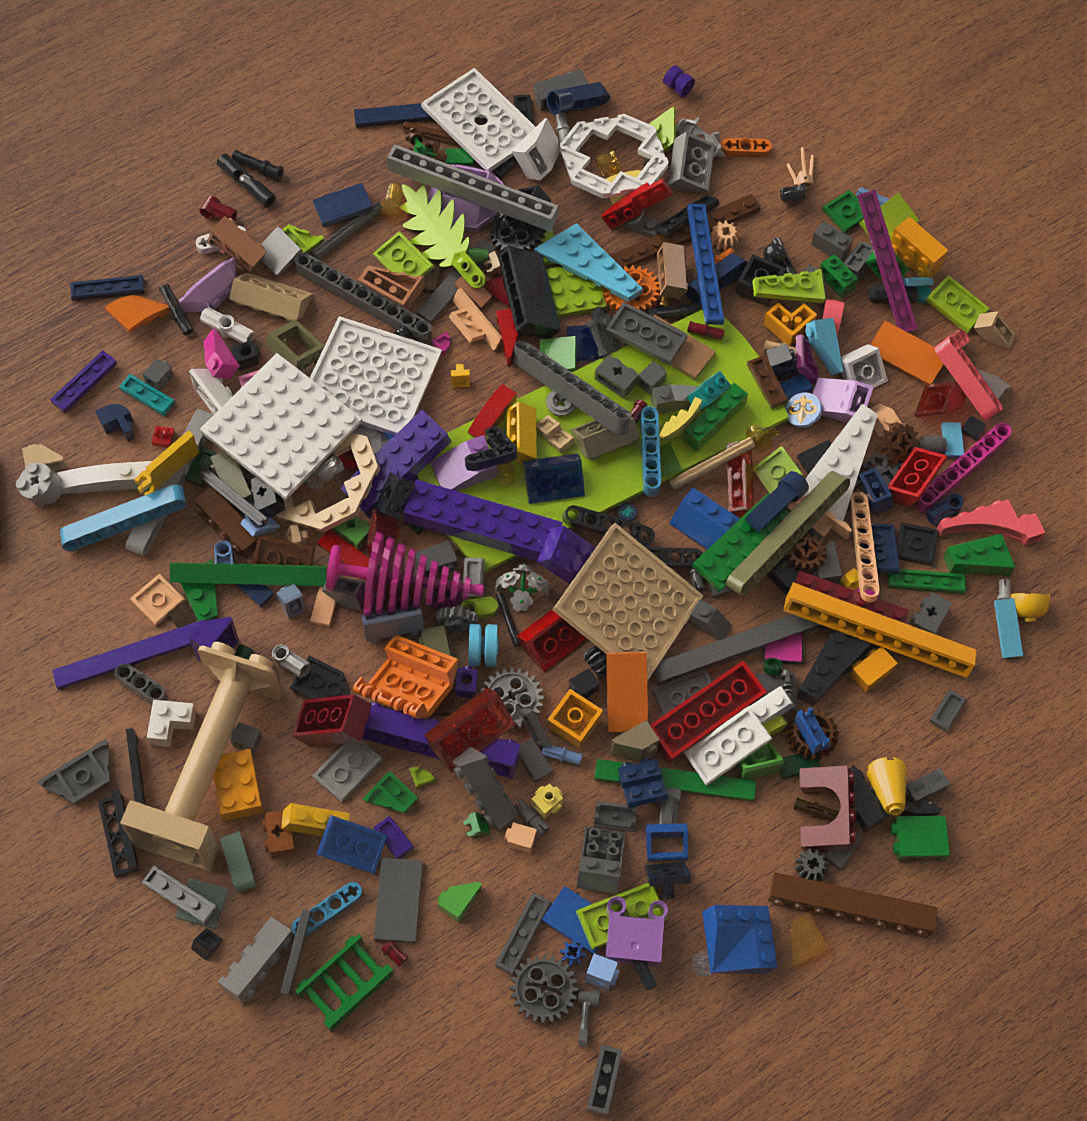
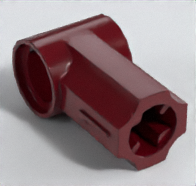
M212 195L206 198L199 209L201 215L207 219L216 218L221 220L226 216L228 219L230 218L235 221L238 214L236 209L222 204L218 198Z

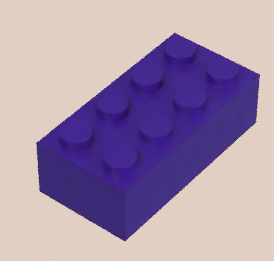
M565 526L552 528L549 531L537 563L568 584H571L595 550V547Z

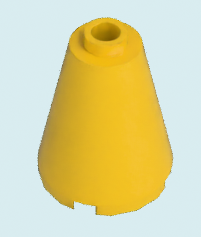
M887 757L880 758L869 764L866 775L885 812L891 815H899L905 809L906 764L903 760L893 757L894 760H887Z

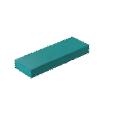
M129 374L119 386L120 391L164 417L175 404L174 399L132 374Z

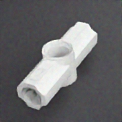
M210 307L202 311L200 321L215 328L223 337L232 338L239 343L253 341L254 331L234 321L232 316L223 315Z

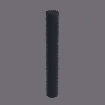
M498 593L496 598L514 647H519L521 644L516 637L518 634L503 593Z

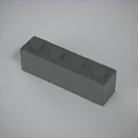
M470 747L452 761L455 766L453 770L457 777L465 782V785H463L465 790L474 796L475 800L473 802L475 806L484 812L485 816L483 818L490 827L493 825L501 829L514 819L518 813L509 796L502 793L504 787L494 777L497 774L494 768L488 765V762H490L488 757Z

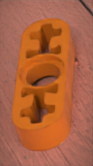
M726 138L722 141L721 150L726 156L766 157L770 154L772 144L767 139ZM748 145L751 149L744 150L741 146Z

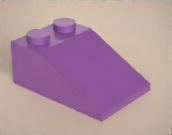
M484 435L465 441L431 461L432 468L441 487L457 491L497 477V466L478 471H469L465 468V457L467 455L489 449Z

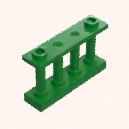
M360 933L356 937L354 935L345 942L346 946L308 980L305 978L297 985V996L301 998L306 994L325 1015L326 1020L323 1023L330 1032L394 975L393 969L388 964L384 967L379 966L360 946L363 942ZM352 951L373 971V977L368 982L366 980L363 981L344 960ZM336 965L357 986L358 991L354 995H347L328 974ZM321 979L342 1001L341 1006L336 1011L334 1009L331 1010L312 988Z

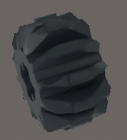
M595 645L589 648L583 656L599 679H604L607 677V656L605 652Z

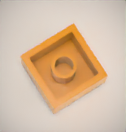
M569 689L548 718L547 728L580 749L602 719L603 710Z

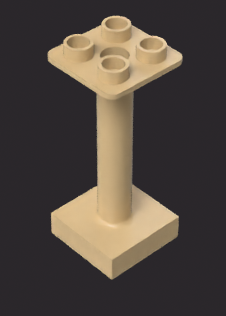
M213 642L211 648L200 646L198 649L206 675L220 681V684L165 811L130 800L120 822L134 847L211 872L220 849L209 826L194 820L248 692L251 691L279 700L282 695L276 672L272 669L273 662L257 654H251L249 660L234 656L236 651L232 647L220 642Z

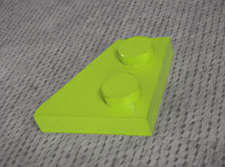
M671 107L649 123L657 131V137L662 144L664 154L674 147V140L677 138V124L675 123L677 110L674 107Z
M289 224L282 229L303 250L301 253L308 254L325 242L323 236L311 235L309 231L298 229Z

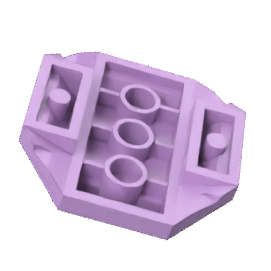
M451 164V166L504 185L492 171L488 172L483 169ZM431 187L428 203L439 189ZM441 191V213L452 199L455 201L452 227L460 215L465 214V230L477 232L482 226L494 220V217L498 214L497 211Z

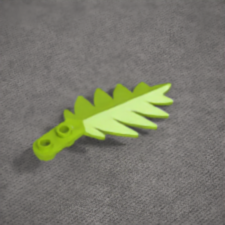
M403 184L402 189L407 202L400 208L407 213L417 215L404 223L403 227L424 231L411 239L410 242L416 245H434L422 253L427 259H445L440 263L441 267L453 265L471 287L477 289L483 287L486 282V276L466 253L470 238L467 237L463 241L465 214H461L452 227L455 201L452 199L441 213V190H438L428 203L425 185H422L416 192ZM464 263L468 265L466 269L463 268ZM476 276L479 277L478 282L474 281V278Z

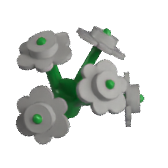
M525 563L518 565V568H513L512 572L503 574L495 583L496 592L504 588L514 594L510 601L513 603L515 611H527L528 606L533 604V599L529 596L537 591H542L547 597L550 596L549 582L541 575L535 573V570H531L530 566ZM515 571L522 572V575L520 576V574H517ZM525 577L529 581L530 588L528 590L525 589ZM521 578V588L517 589L515 585Z

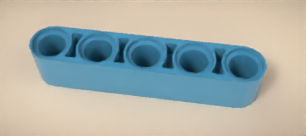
M648 406L642 410L640 420L642 482L645 495L654 497L658 495L661 486L659 418L657 409ZM647 450H653L654 453H649ZM647 467H654L655 469L650 470ZM651 483H652V484H655L656 486H655V487H651V486H649L648 484H651Z

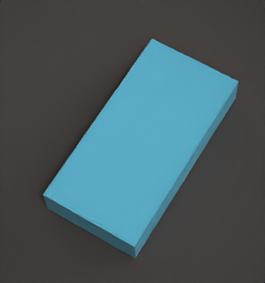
M928 277L902 278L904 286L933 285V279Z
M942 422V437H945L947 441L944 455H947L948 458H960L964 454L961 422Z

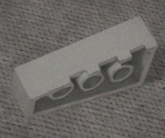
M270 917L254 937L253 941L255 943L246 946L242 951L241 960L233 962L229 967L228 976L226 978L222 976L218 980L222 990L241 1004H244L245 1001L249 1002L256 992L254 990L259 983L262 984L267 978L269 968L275 966L280 960L281 956L279 954L284 948L287 949L293 941L292 931L273 917Z

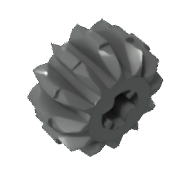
M810 848L807 849L806 853L801 851L799 854L800 858L795 860L798 865L794 868L795 871H801L798 877L802 878L804 876L806 877L805 879L814 881L819 879L823 881L824 875L829 873L826 867L830 863L829 861H823L826 855L822 854L819 856V849H816L814 853H812ZM810 863L814 864V869L809 868Z

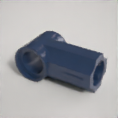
M956 493L950 494L946 500L925 512L927 520L935 526L942 519L957 515L964 503L963 498ZM950 503H955L957 507L951 506Z

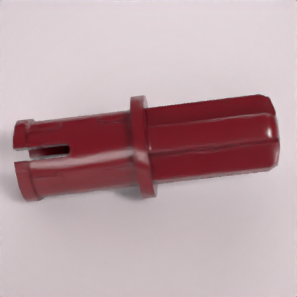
M690 321L687 332L703 335V338L710 337L722 340L725 330L709 326V324L704 325Z

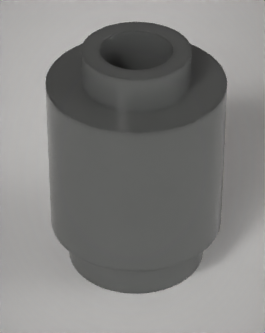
M922 436L918 442V447L941 454V452H946L947 441L945 437Z

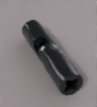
M227 153L219 157L216 163L217 166L241 187L245 188L258 202L266 208L274 203L276 196L262 183L252 179L253 176Z

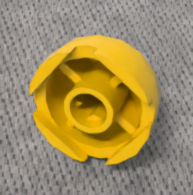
M1011 594V598H1015L1017 616L1024 618V622H1036V618L1043 617L1049 610L1050 595Z

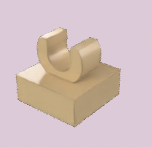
M494 251L488 254L491 260H487L483 264L486 268L492 267L487 270V273L493 275L497 271L500 276L503 275L497 253Z
M290 525L286 533L288 541L305 544L306 539L309 538L307 531L299 532L298 525Z

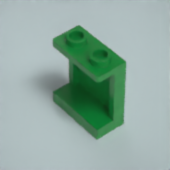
M897 816L894 822L891 823V835L895 837L893 855H896L897 861H902L903 858H937V861H946L950 856L945 816Z

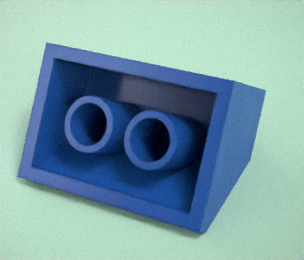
M692 488L680 503L669 524L705 549H708L740 518L695 488Z

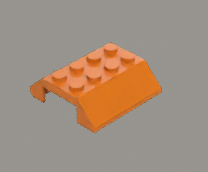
M395 635L384 648L388 657L386 662L368 683H365L363 677H360L353 686V692L366 698H372L373 701L397 711H403L404 714L416 719L430 717L451 691L459 661L457 658Z

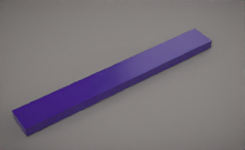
M204 620L53 669L52 673L56 688L59 690L113 672L120 664L135 665L192 646L189 634L194 627H197Z

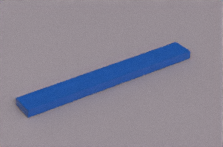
M688 204L687 213L705 324L723 325L724 315L706 206L704 204Z

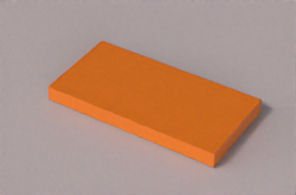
M884 321L870 344L879 348L882 361L928 386L932 385L944 365L937 355L934 346L887 321Z
M647 652L606 653L608 732H626L646 720L648 722Z

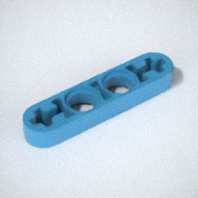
M356 882L347 883L309 911L312 912L310 922L314 926L310 927L309 924L306 937L358 902L362 897L361 886ZM350 888H352L353 890L358 889L356 891L357 895L355 897L353 895L348 896V902L345 903L344 898L341 896V894L343 893L344 897H346L349 894ZM332 900H340L342 902L341 907L335 910L330 907ZM317 911L324 913V919L320 922L313 920V914ZM300 917L291 926L294 936L296 935Z

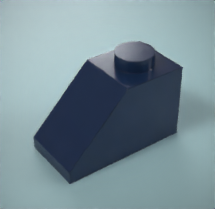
M877 468L859 474L864 492L868 497V503L875 515L892 509V494Z

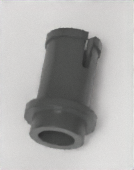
M691 567L688 575L691 576L693 587L699 592L701 589L705 590L702 575Z

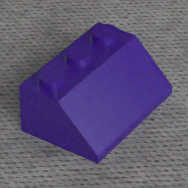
M230 617L201 622L189 634V640L194 653L200 662L201 659L198 654L200 646L211 648L213 642H220L234 649L239 642L233 619Z

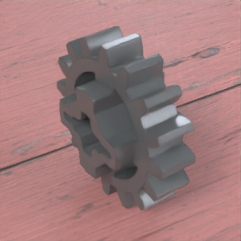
M463 606L445 607V609L440 608L437 611L436 623H439V626L444 625L445 629L449 628L452 632L469 631L470 624H478V615H476V612H470V609L465 610Z

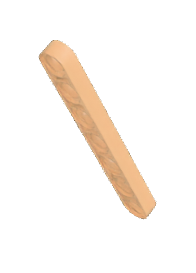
M855 492L851 495L850 512L860 595L864 601L874 602L879 595V582L868 497L863 492ZM854 499H861L864 503L858 504ZM856 514H864L865 518H858ZM864 528L867 530V533H860L857 529ZM865 543L869 548H861L859 544ZM861 559H869L871 563L864 564ZM870 574L873 579H865L863 575ZM865 590H873L875 594L868 595L865 593Z

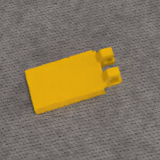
M189 430L146 466V470L142 471L134 479L137 485L142 480H145L138 487V491L141 494L148 488L150 490L145 492L144 495L155 492V489L163 485L199 453L195 437Z

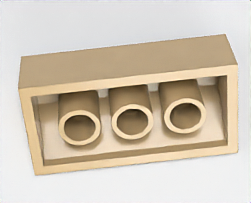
M246 272L233 279L229 300L235 301V304L240 306H251L256 311H266L271 316L285 317V320L291 322L295 319L298 321L303 318L313 293Z

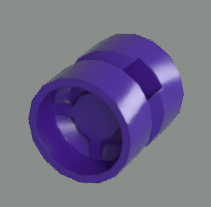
M674 65L666 72L663 84L670 89L674 88V92L680 97H685L692 90L695 79L688 73L684 74L683 69Z

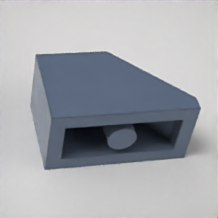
M294 584L284 586L277 592L278 600L288 619L306 611L303 595Z

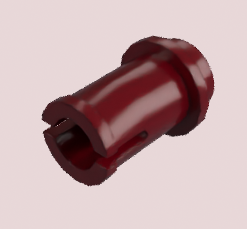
M640 399L634 402V407L630 412L636 424L641 417L642 410L647 407V403Z
M390 940L381 949L383 955H387L399 967L404 962L398 956L403 961H406L408 958L407 955L395 946V942Z

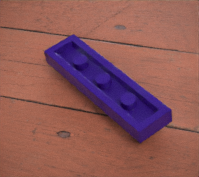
M102 350L50 399L51 403L63 413H66L117 365L116 360Z

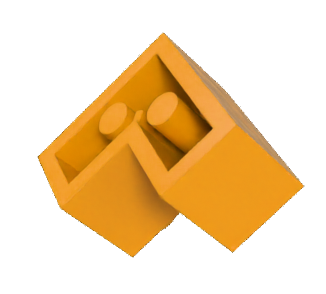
M777 303L766 312L763 325L780 340L791 346L796 342L797 335H804L806 333V324L816 320L817 314L804 303L792 314L780 303Z

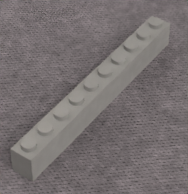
M394 144L387 156L388 171L551 232L558 219V205Z

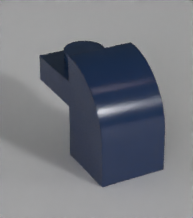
M109 404L95 410L106 434L120 428L128 442L135 439L132 433L135 429L131 423L133 418L125 406Z

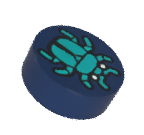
M630 503L622 504L618 509V518L631 522L635 520L637 515L636 507Z

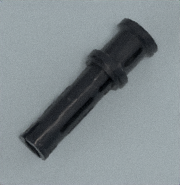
M235 150L232 154V158L236 162L260 171L263 176L268 175L274 178L275 181H279L283 176V166L273 165L268 160L262 161L238 150Z

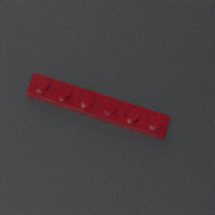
M799 571L796 576V584L906 624L908 609L878 598L874 602H866L861 598L858 591Z

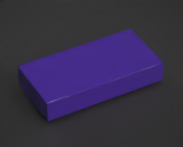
M390 815L373 827L374 830L388 835L385 845L396 859H401L414 849V846Z

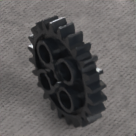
M500 212L499 217H494L496 222H491L492 227L489 228L492 244L496 247L497 251L501 250V252L508 246L531 251V248L535 249L537 247L536 244H542L541 239L546 238L544 233L547 232L545 229L531 224L528 225L529 223Z

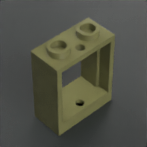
M296 319L268 333L266 347L274 355L278 353L300 371L305 370L313 363H317L325 347ZM296 337L309 351L297 356L284 343Z

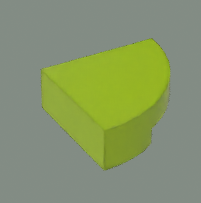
M419 767L409 768L416 788L435 782V778L430 772Z

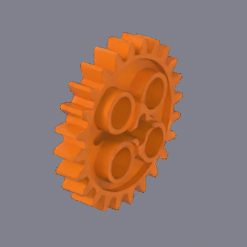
M634 265L631 266V269L624 266V270L643 288V293L637 296L636 299L634 298L628 302L610 293L609 289L603 287V297L605 298L606 306L610 305V310L615 309L617 313L623 302L646 313V309H652V305L656 306L657 300H660L658 277H654L653 272L648 273V268L642 271L641 266L637 269L634 268Z

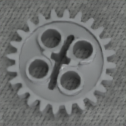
M511 667L510 672L507 673L506 669L503 668V674L495 671L496 677L489 676L490 683L484 682L485 688L481 689L483 696H480V701L484 702L481 704V709H486L484 716L490 715L489 722L496 720V727L501 723L503 724V730H505L507 725L510 726L511 731H513L515 725L521 730V724L526 726L520 715V710L523 708L532 709L536 716H540L538 709H543V704L540 703L544 701V696H541L543 689H538L540 682L534 683L535 676L528 678V671L521 674V668H519L516 673L513 667ZM517 683L521 687L518 689H513L511 685ZM495 693H502L503 697L496 698L493 695ZM526 699L529 700L531 703L528 705H523L520 702ZM505 709H511L513 710V713L508 715L505 714L503 711Z

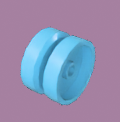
M470 624L469 667H479L481 655H485L484 664L486 667H496L497 655H499L498 625L487 624L485 636H482L481 625Z

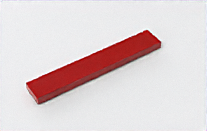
M328 530L317 542V545L329 554L333 545L340 546L341 563L361 567L369 566V557L332 530ZM390 582V585H389V592H388V597H389V598H390V586H391V582ZM401 584V590H400V595H399V600H398V604H399L400 606H401V598H402V588H403V584ZM413 589L411 592L409 606L413 603L414 600Z

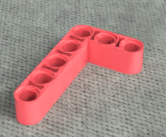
M960 328L936 345L935 351L982 418L988 420L1002 411L1003 407L963 351L962 347L970 340L967 333Z

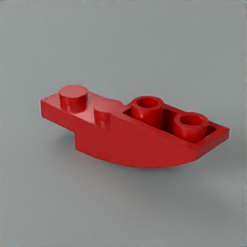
M664 179L651 185L647 182L614 203L601 217L611 230L641 215L643 209L672 196V191Z

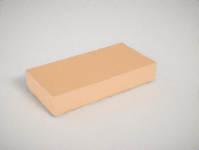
M320 586L310 622L311 624L330 627L336 601L322 591L323 586Z

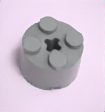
M29 463L16 481V487L20 494L39 507L55 503L63 492L60 475L42 463Z

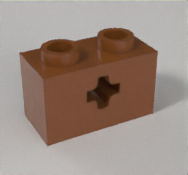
M283 810L265 813L266 820H262L263 832H267L268 839L264 840L266 852L270 853L271 858L296 854L293 831L281 830ZM277 831H281L280 837H276Z

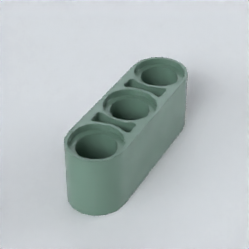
M240 831L220 837L236 893L257 887Z

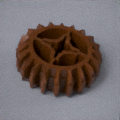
M820 709L813 714L826 737L831 740L830 748L812 754L809 746L804 743L806 741L800 730L797 729L798 727L794 721L797 712L794 714V717H790L789 723L785 728L787 730L785 737L788 738L786 743L791 745V751L797 750V756L804 753V760L807 759L808 755H811L812 761L815 760L816 755L819 760L823 759V755L828 757L830 751L833 752L835 750V745L839 741L837 738L839 731H836L837 724H832L834 720L833 718H827V712L823 715L820 714Z

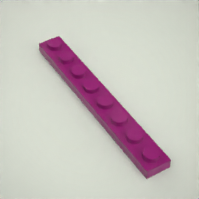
M876 190L857 195L896 326L906 332L915 330L917 325Z

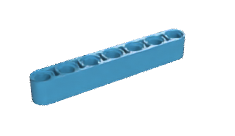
M171 485L64 526L60 529L62 548L66 551H74L183 509L186 506L183 487L181 485Z

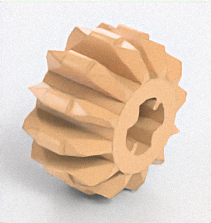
M725 221L724 224L718 222L717 226L712 228L710 236L712 245H717V249L723 248L726 251L727 248L733 249L734 246L739 244L741 234L739 227H734V223L728 224Z

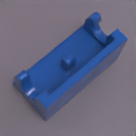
M809 707L805 713L803 710L798 711L794 721L812 754L830 748L831 740L826 737L813 714V708Z

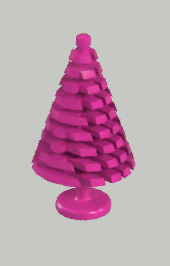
M378 531L374 537L368 567L342 564L341 547L333 545L331 549L326 577V591L332 592L335 590L339 575L366 579L364 616H371L375 600L377 605L376 614L384 613L390 582L389 612L396 611L401 584H403L401 610L408 609L412 586H415L413 608L420 607L424 587L427 588L426 605H432L435 589H439L438 603H444L447 590L451 591L450 601L457 600L458 592L463 593L462 599H468L469 594L482 596L485 591L484 585L471 584V579L468 577L465 578V583H460V573L456 571L454 572L453 581H448L449 568L443 566L441 579H437L438 562L434 560L431 563L429 577H426L427 557L423 554L420 557L417 575H414L416 551L411 548L404 574L405 545L399 543L393 567L394 539L387 538L383 553L384 536Z

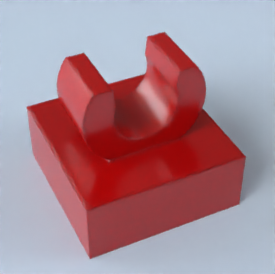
M156 426L151 441L152 445L170 447L175 434L174 428Z

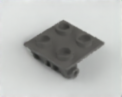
M788 669L783 670V673L777 676L756 674V678L767 691L765 696L781 686L795 705L789 711H798L795 674H792Z

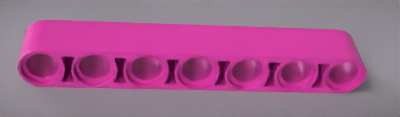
M1006 423L996 425L934 479L920 499L916 501L915 506L917 510L925 513L937 505L1007 443L1012 432L1011 427Z

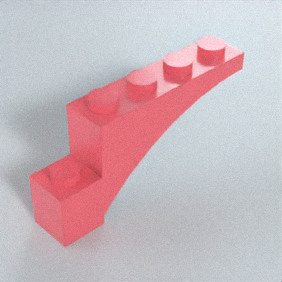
M998 500L990 506H980L972 512H962L957 517L944 518L937 527L939 537L959 532H986L997 535L1002 534V536L1021 542L1023 546L1040 541L1045 534L1036 513L1017 517L1009 500Z

